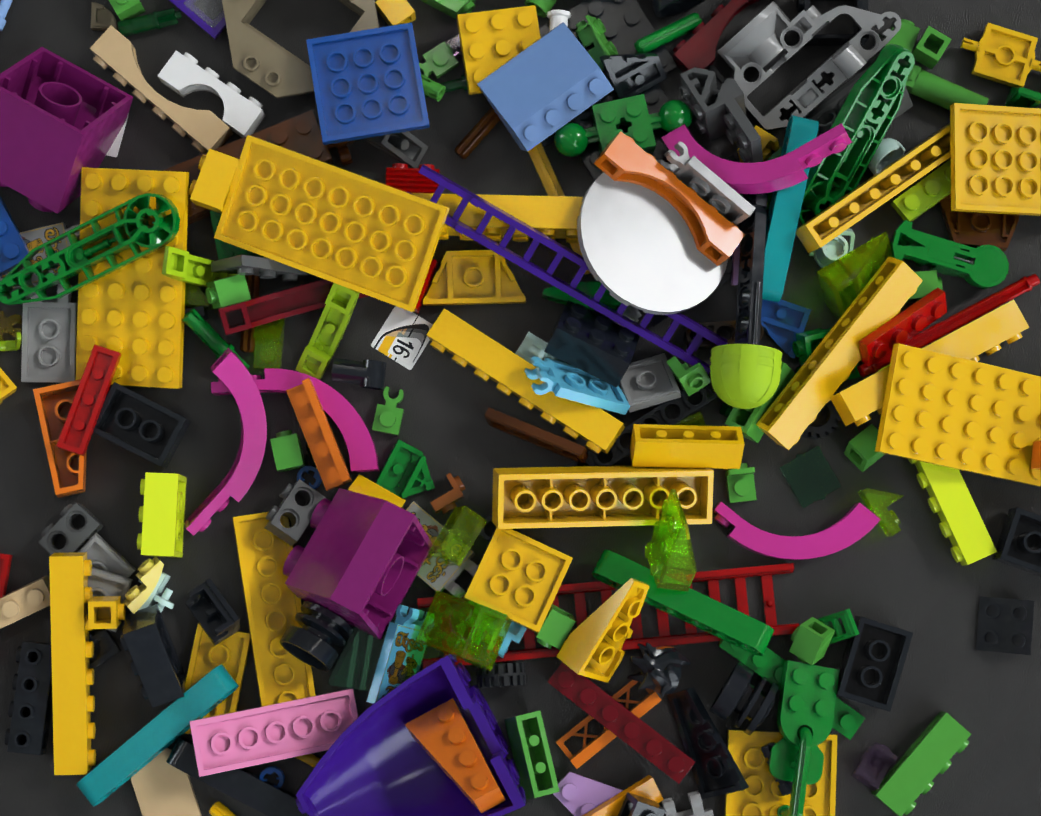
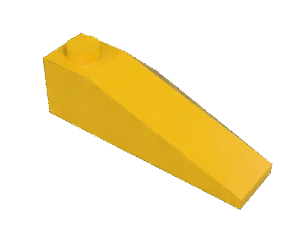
M630 578L570 633L556 657L576 674L608 683L625 654L622 650L624 641L631 638L633 632L630 628L633 618L640 614L650 586Z

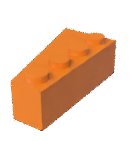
M81 379L33 389L54 490L58 498L84 493L86 490L87 450L85 455L81 456L56 447Z
M453 698L404 724L415 741L421 745L481 814L506 801Z

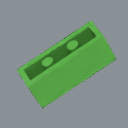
M782 362L780 382L774 395L765 404L756 408L739 409L733 407L725 424L727 426H740L743 437L759 443L764 432L756 426V423L796 373L786 363Z
M541 711L504 719L513 759L521 777L519 779L520 787H523L526 799L560 792Z

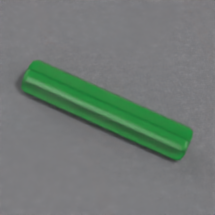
M692 13L637 40L634 47L638 54L648 53L694 30L702 23V19L698 13Z

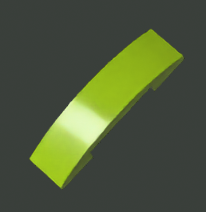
M165 246L162 274L167 277L207 288V282L237 275L211 272V262L213 260L191 255L189 251Z
M333 283L324 303L326 304L309 344L301 355L295 369L296 371L321 380L348 326L360 292Z

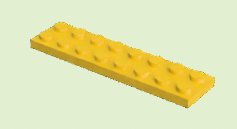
M269 512L232 518L261 707L316 696L311 666L290 654L280 644V640L289 626L293 625L303 628L295 620L296 614L303 612L301 611V599L286 586L285 582L288 576L283 574L284 563L293 546H290L265 529L269 522L265 517ZM281 516V524L285 528H290L288 517Z

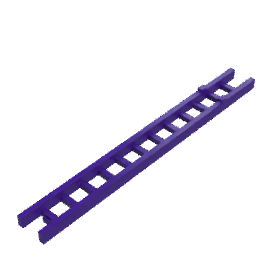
M424 164L419 170L420 174L439 184L430 201L437 203L445 188L463 198L453 216L447 215L445 224L688 364L694 366L697 363H701L706 373L709 374L711 371L710 365L693 356V352L697 351L703 341V337L718 346L728 344L725 338L681 313L666 315L673 319L663 337H660L646 329L654 314L646 313L638 324L623 315L627 308L623 303H620L615 311L599 302L606 291L602 283L593 297L576 288L586 270L590 271L583 256ZM468 202L486 211L476 230L459 221ZM492 216L510 225L500 243L482 234ZM516 229L533 238L523 257L506 248ZM539 243L557 252L547 270L529 261ZM563 256L580 265L570 284L553 275ZM679 324L696 332L686 350L669 342Z

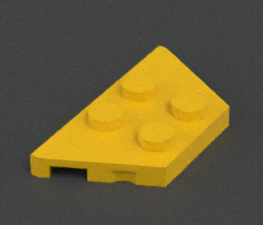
M492 250L446 251L427 295L423 299V306L526 303V297L516 282L505 258Z

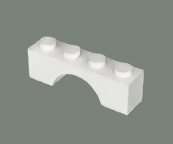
M175 51L158 74L160 81L182 97L195 91H209L216 94L222 99L224 104L222 121L242 138L253 134L265 118L263 109H261L263 105L251 96L246 99L240 94L241 90L231 82L225 84L218 79L220 76L211 68L206 67L204 70L198 66V60L189 53L185 52L182 55Z

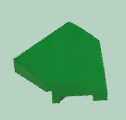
M397 439L375 483L401 498L434 489L435 486L423 452Z

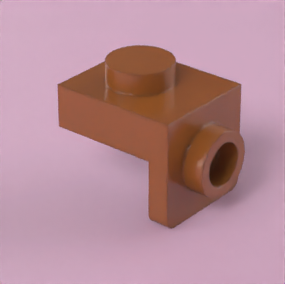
M451 473L446 474V477L453 489L430 502L435 512L439 513L442 511L443 515L458 507L456 502L464 498L462 491L466 489L459 476L457 475L453 478Z

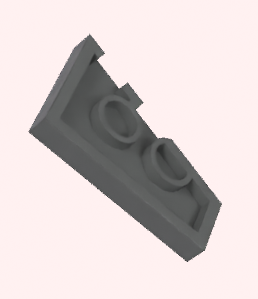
M237 255L211 262V272L254 275L265 279L280 277L285 282H296L298 277L309 275V273L272 259L249 255Z

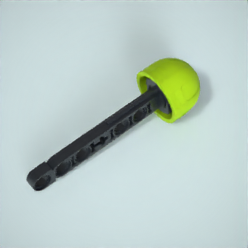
M768 193L743 194V198L756 209L750 217L741 222V231L745 236L740 242L735 344L719 345L711 349L710 373L712 387L723 402L739 409H752L765 404L776 392L781 375L782 352L772 347L760 345L767 220L765 208L767 207Z

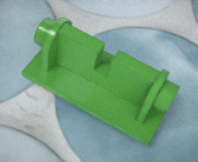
M586 15L585 17L588 22L586 23L583 20L577 23L576 33L585 48L594 44L595 47L587 52L600 69L604 71L605 69L600 57L604 55H618V51L611 41H607L604 35L606 28L599 18L596 19Z

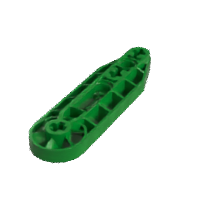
M897 44L885 46L877 60L852 87L830 128L832 129L842 123L852 143L847 145L843 151L827 156L817 166L810 167L802 202L806 210H801L798 221L802 225L805 223L808 212L816 216L857 187L900 108L908 76L915 64L914 55L908 49Z
M146 193L136 196L32 249L0 281V302L15 305L62 298L166 246L175 238L179 231L180 217L178 209L165 196ZM151 196L156 197V209L149 208ZM134 207H137L141 211H139L137 214L133 211ZM171 209V214L166 215L164 213L165 211ZM115 213L118 222L102 229L98 221ZM150 216L155 217V222H152L154 225H149L148 220L152 219ZM91 225L94 234L79 241L74 233ZM114 233V238L110 240L107 238L101 243L83 250L84 247ZM68 237L71 245L56 253L51 245ZM118 241L119 245L88 260L87 257L92 256L94 253L104 248L112 246L111 243ZM139 246L147 247L149 249L141 252ZM131 248L135 256L118 264L115 255ZM45 249L47 258L32 264L30 260L39 251ZM107 259L111 268L94 275L92 267ZM58 263L60 264L61 267L57 270L58 272H48V270H53L59 266ZM84 271L88 279L71 287L69 278ZM34 273L38 276L39 279L38 284L36 286H34L31 281L32 275ZM59 283L65 290L55 296L47 297L46 294L47 289ZM20 286L22 288L11 292L10 295V291L13 290V287ZM35 295H38L39 297L36 299H29Z

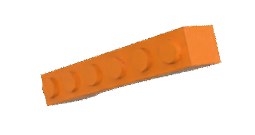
M621 131L608 143L594 162V165L614 181L641 185L666 199L687 223L694 237L697 250L717 266L730 258L745 236L735 223L727 220L713 205L708 204L698 196L694 189L686 186L672 171L663 167L656 161L653 155L645 152L631 137Z

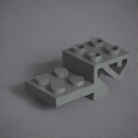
M694 67L680 74L682 86L679 87V90L684 98L683 102L691 109L698 132L701 135L705 134L710 142L726 134L731 144L736 143L739 147L738 152L744 163L763 162L761 137L746 116L744 93L733 78H727L722 83L721 89L718 90L714 71Z

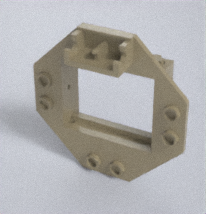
M222 0L233 68L277 99L314 92L311 67L250 25L267 0ZM338 0L361 16L350 32L379 28L374 0Z

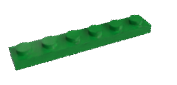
M720 640L718 643L720 648L761 677L767 678L769 683L777 684L779 686L778 689L781 690L784 661L786 660L769 648H766L763 656H757L729 642ZM836 697L832 728L851 740L865 720V717Z

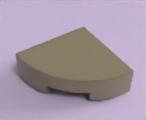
M92 2L90 27L92 31H106L111 25L118 31V23L112 12L102 4Z

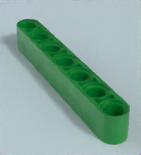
M603 550L592 572L594 578L617 590L630 578L648 584L650 587L644 600L645 603L754 655H764L774 633V629L769 625L613 551Z

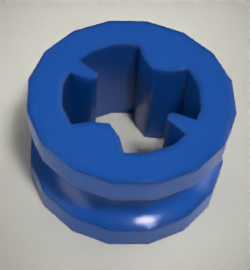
M312 466L301 468L297 474V481L300 479L305 483V479L302 477L305 472L310 474L309 471L315 472L313 477L316 479V482L313 485L309 483V486L317 489L322 482L318 470Z
M270 766L261 772L259 780L263 782L268 780L265 778L266 773L270 775L273 772L277 773L278 777L276 779L279 780L277 786L274 785V787H282L285 776L280 768Z

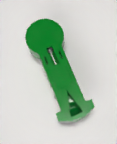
M904 220L898 226L892 236L890 246L893 258L899 260L912 259L918 267L923 265L931 266L930 270H937L941 274L963 278L974 287L982 289L992 288L999 285L1008 274L1009 263L1007 256L1000 248L994 245H981L973 248L912 229L913 222Z

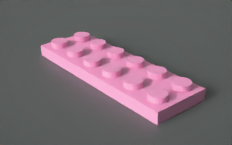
M353 688L189 721L199 777L329 750L338 737L358 718Z

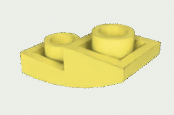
M156 556L152 560L150 558L145 560L139 566V572L136 576L142 584L140 586H133L125 594L126 599L123 603L133 614L149 598L161 576L164 564Z

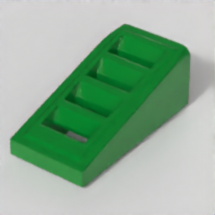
M1011 87L1005 106L1036 108L1041 103V93L1024 87Z
M850 608L816 618L835 630L830 644L859 634ZM839 618H841V621L846 631L845 633L843 631Z

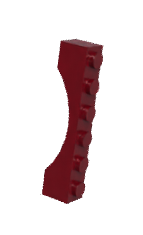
M731 0L725 7L722 4L718 6L711 14L713 18L707 24L704 22L700 23L693 30L692 34L694 36L687 42L682 40L673 49L675 52L673 60L677 67L683 73L694 67L708 69L714 63L716 47L725 27L737 14L761 0Z
M322 279L218 308L224 333L229 335L323 308L326 305L324 303L333 282ZM360 293L358 299L367 297L368 295Z
M563 662L548 680L551 686L678 784H680L695 764V761L585 676L576 674Z

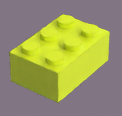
M145 472V479H141L140 494L144 495V506L139 507L138 514L139 522H143L142 533H138L137 549L141 550V555L150 557H183L187 477L174 473Z

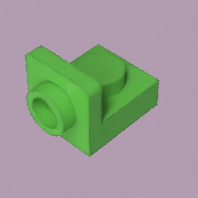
M676 356L666 361L688 396L711 383L701 363H697L690 368L686 362L681 365Z
M741 463L740 469L725 471L729 503L757 500L753 474L755 473V467L748 468L747 463Z

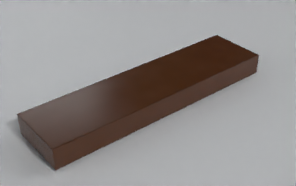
M489 407L485 413L489 426L581 464H585L589 456L585 446Z

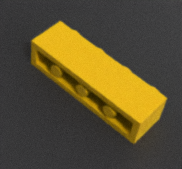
M633 424L630 454L632 467L740 469L745 443L740 426Z

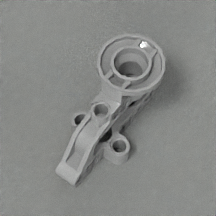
M773 1L717 52L733 69L734 80L744 93L745 107L767 130L787 127L788 120L783 119L781 121L779 118L782 115L780 112L781 108L784 107L787 110L792 107L793 104L789 102L792 100L801 112L799 113L797 109H794L790 115L803 118L846 79H849L860 70L872 56L897 34L901 28V19L895 12L889 11L877 14L847 5L838 6L821 14L812 5L807 11H801L794 19L790 20ZM840 14L848 15L860 28L859 32L765 115H761L747 99V96ZM884 17L886 19L893 18L892 26L894 29L892 31L891 29H885L880 33L884 36V39L881 40L879 35L871 30V28L875 26L876 30H879L884 25L882 20ZM792 30L798 33L799 41L795 46H788L785 43L784 36L786 32ZM866 34L871 35L875 41L873 48L870 50L863 49L860 44L861 38ZM751 66L755 67L759 72L758 79L754 82L746 81L743 75L745 69ZM822 72L826 74L831 72L833 74L831 77L832 84L824 83L819 88L823 90L821 93L812 80H814L815 84H818L822 80L820 75Z

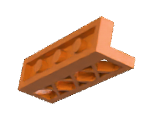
M310 378L302 380L303 384L288 389L286 392L326 491L351 482L352 479L313 382Z
M631 680L611 697L617 702H624L626 709H628L629 703L636 704L629 711L638 718H641L662 699L655 691L647 688L645 690L649 694L641 701L629 700L630 688L638 683V681ZM626 693V699H618ZM590 715L586 716L556 741L576 769L617 737L606 727L603 728V732L599 735L587 734L588 723L594 719ZM582 727H584V734L576 733ZM571 736L583 737L582 749L573 755L564 742ZM587 737H588V738H594L593 740H591V741L586 745V738H587Z

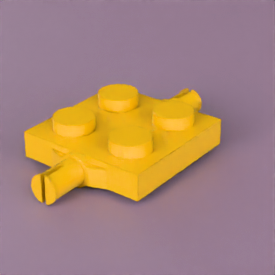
M987 23L979 42L965 37L961 42L960 48L975 52L972 75L1011 87H1024L1027 75L1031 70L1041 72V61L1035 60L1037 37Z

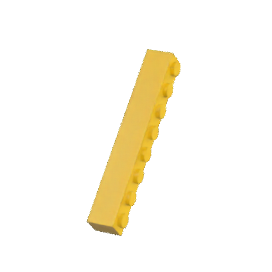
M950 123L797 228L796 235L807 252L810 253L823 247L951 157Z
M888 256L756 423V426L775 443L790 450L799 441L809 424L815 421L817 414L824 405L831 400L830 397L834 396L839 386L849 378L851 371L861 361L859 341L897 316L907 300L916 293L918 286L923 280L904 261Z
M1013 299L922 349L978 362L980 361L979 354L985 352L989 356L1002 349L1000 343L1005 340L1008 345L1023 337L1020 332L1028 329L1029 326ZM890 366L830 397L845 426L855 422L856 426H859L871 420L869 414L876 410L879 415L882 413Z
M445 308L426 334L432 341L430 346L440 353H444L445 350L454 355L452 360L464 368L468 364L475 369L474 374L485 382L488 379L496 382V388L507 396L513 393L520 398L518 403L529 410H532L533 407L542 412L541 418L552 425L555 422L565 427L563 429L564 433L575 440L578 436L587 441L585 446L597 454L601 451L608 454L625 428L624 423L601 408L557 397L553 391L544 395L536 394L532 389V383L540 385L544 382L540 381L539 378L531 380L524 372L525 368L533 370L536 368L535 366Z
M87 552L53 553L49 556L54 775H87L92 766L96 764V750L91 749V739H95L96 733L95 722H91V712L95 710V697L90 695V685L94 684V668H90L89 658H93L94 643L89 641V631L93 629L88 627V601L93 597L92 587H88V576L92 575V560H87Z

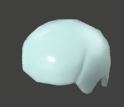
M882 139L868 168L875 175L903 156L906 149L895 139Z

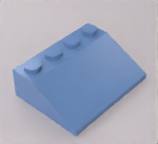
M564 22L477 83L519 148L527 152L614 90L600 67Z

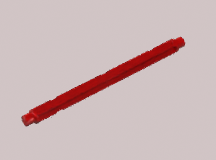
M1036 274L1028 277L1024 276L1001 291L914 335L903 344L921 348L1017 296L1031 291L1034 286L1040 284V280ZM892 351L871 366L864 363L858 366L859 374L865 377L870 373L875 374L878 370L889 365Z

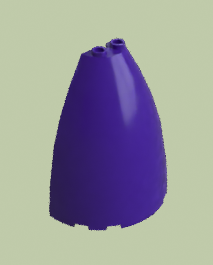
M449 654L411 676L363 712L338 737L314 767L296 794V804L302 814L307 813L309 816H502L525 806L526 797L523 787L518 788L517 786L520 784L519 779L521 777L515 761L512 758L508 760L507 754H509V750L507 747L509 746L491 708L478 686L470 685L471 676L462 663L456 665V657ZM452 698L466 720L506 801L482 814L443 772L439 765L433 761L421 745L415 741L404 725Z

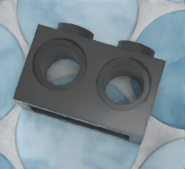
M300 479L293 485L287 484L280 495L283 498L279 506L274 505L265 517L269 520L265 529L290 546L299 540L310 523L316 506L322 499L326 498ZM296 494L304 497L305 506H300L296 503ZM281 516L290 519L291 528H285L281 524Z
M76 502L74 505L69 504L60 513L62 518L55 525L51 523L41 533L43 538L38 543L51 555L53 553L78 552L105 525L85 506ZM82 515L85 518V525L77 530L73 522L76 516ZM62 534L66 538V545L59 550L55 546V539Z

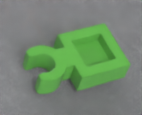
M445 41L423 54L425 63H419L420 71L424 73V76L429 78V75L433 73L437 79L459 66V62Z
M386 386L383 391L386 403L385 405L377 404L372 431L399 436L404 409L397 408V404L403 400L404 392L400 389L398 397L392 399L389 397L390 388Z

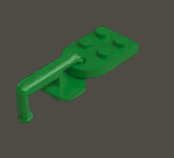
M789 660L784 661L777 713V724L783 738L771 747L769 771L774 778L793 783L790 806H780L777 811L778 816H803L806 786L815 784L822 776L824 755L817 745L826 740L832 729L839 669Z

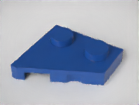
M762 299L761 325L763 330L791 358H795L792 344L794 341H797L796 334L804 332L811 309L782 299L778 303Z

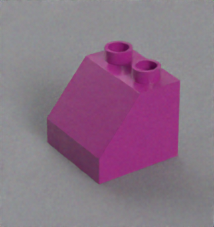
M40 47L0 73V187L8 186L28 197L29 203L40 211L55 212L57 214L81 196L82 167L99 168L126 121L133 96L44 47Z
M339 488L332 501L324 498L316 506L310 520V527L315 529L306 547L297 545L289 553L283 566V574L288 576L285 584L298 598L325 607L348 624L381 640L389 626V622H391L397 611V607L403 601L433 544L415 514L386 500Z

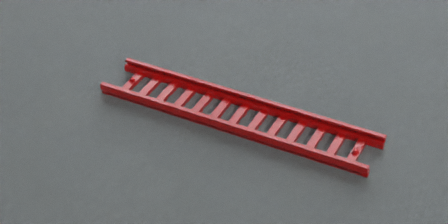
M794 563L664 575L691 589L692 582L707 581L709 597L721 602L719 580L734 578L737 610L748 616L749 609L745 577L760 576L765 624L774 629L772 636L793 634L799 626V623L777 625L772 575L793 573ZM601 581L565 584L560 586L552 604L559 607L558 595L574 594L576 623L578 627L587 619L586 592L600 591L601 603L603 604L612 596L611 590L617 589ZM453 595L417 598L418 608L440 606L444 657L449 654L455 656L451 605L467 604L470 636L477 624L470 620L477 604L464 599V596L460 600H457ZM656 608L659 636L643 638L640 611V614L633 618L631 622V629L633 630L632 639L624 641L622 650L640 649L637 645L638 643L646 646L648 642L652 647L713 642L720 641L721 639L708 632L697 633L696 627L687 622H684L686 634L670 635L668 613ZM527 628L524 634L525 649L509 651L508 648L504 658H501L494 654V652L482 653L481 643L478 646L470 642L471 654L455 656L457 659L455 664L473 665L556 657L560 650L554 646L551 649L546 647L536 648L534 631ZM443 657L423 659V669Z

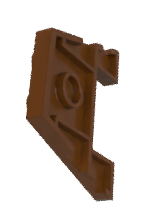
M936 167V168H934L933 170H931V171H930V174H931L933 171H935L936 169H938L939 167ZM951 194L939 202L950 241L973 248L981 245H994L1002 251H1006L1020 215L951 211Z

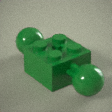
M644 94L592 105L590 112L593 127L584 129L579 124L567 123L556 131L554 143L556 149L562 155L576 157L585 151L588 144L597 142L601 154L608 143L620 131L623 133L622 129H618L619 125H625L628 127L627 133H624L625 135L631 137L645 152L654 153L656 142L653 130L662 128L670 133L684 124L688 128L692 122V112L685 102L670 100L662 105L658 113L649 114Z

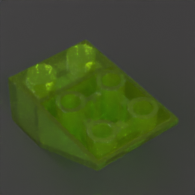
M886 232L817 271L826 306L838 320L888 256L892 257L891 246Z
M671 489L668 499H665L663 502L660 519L654 524L652 539L646 544L645 557L649 561L650 572L654 576L657 588L688 592L697 569L688 523L676 490Z
M436 591L415 641L448 655L452 654L460 660L491 672L512 620L508 615L486 606Z

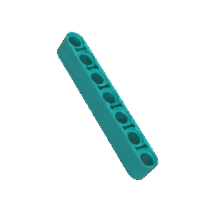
M791 115L786 128L781 156L816 138L819 122ZM810 167L804 169L807 177L809 175ZM807 179L794 186L772 193L766 220L762 299L777 303L781 300Z
M222 664L217 666L184 693V697L174 701L77 783V787L93 807L100 804L176 741L179 736L190 729L189 721L202 719L231 695L239 685Z

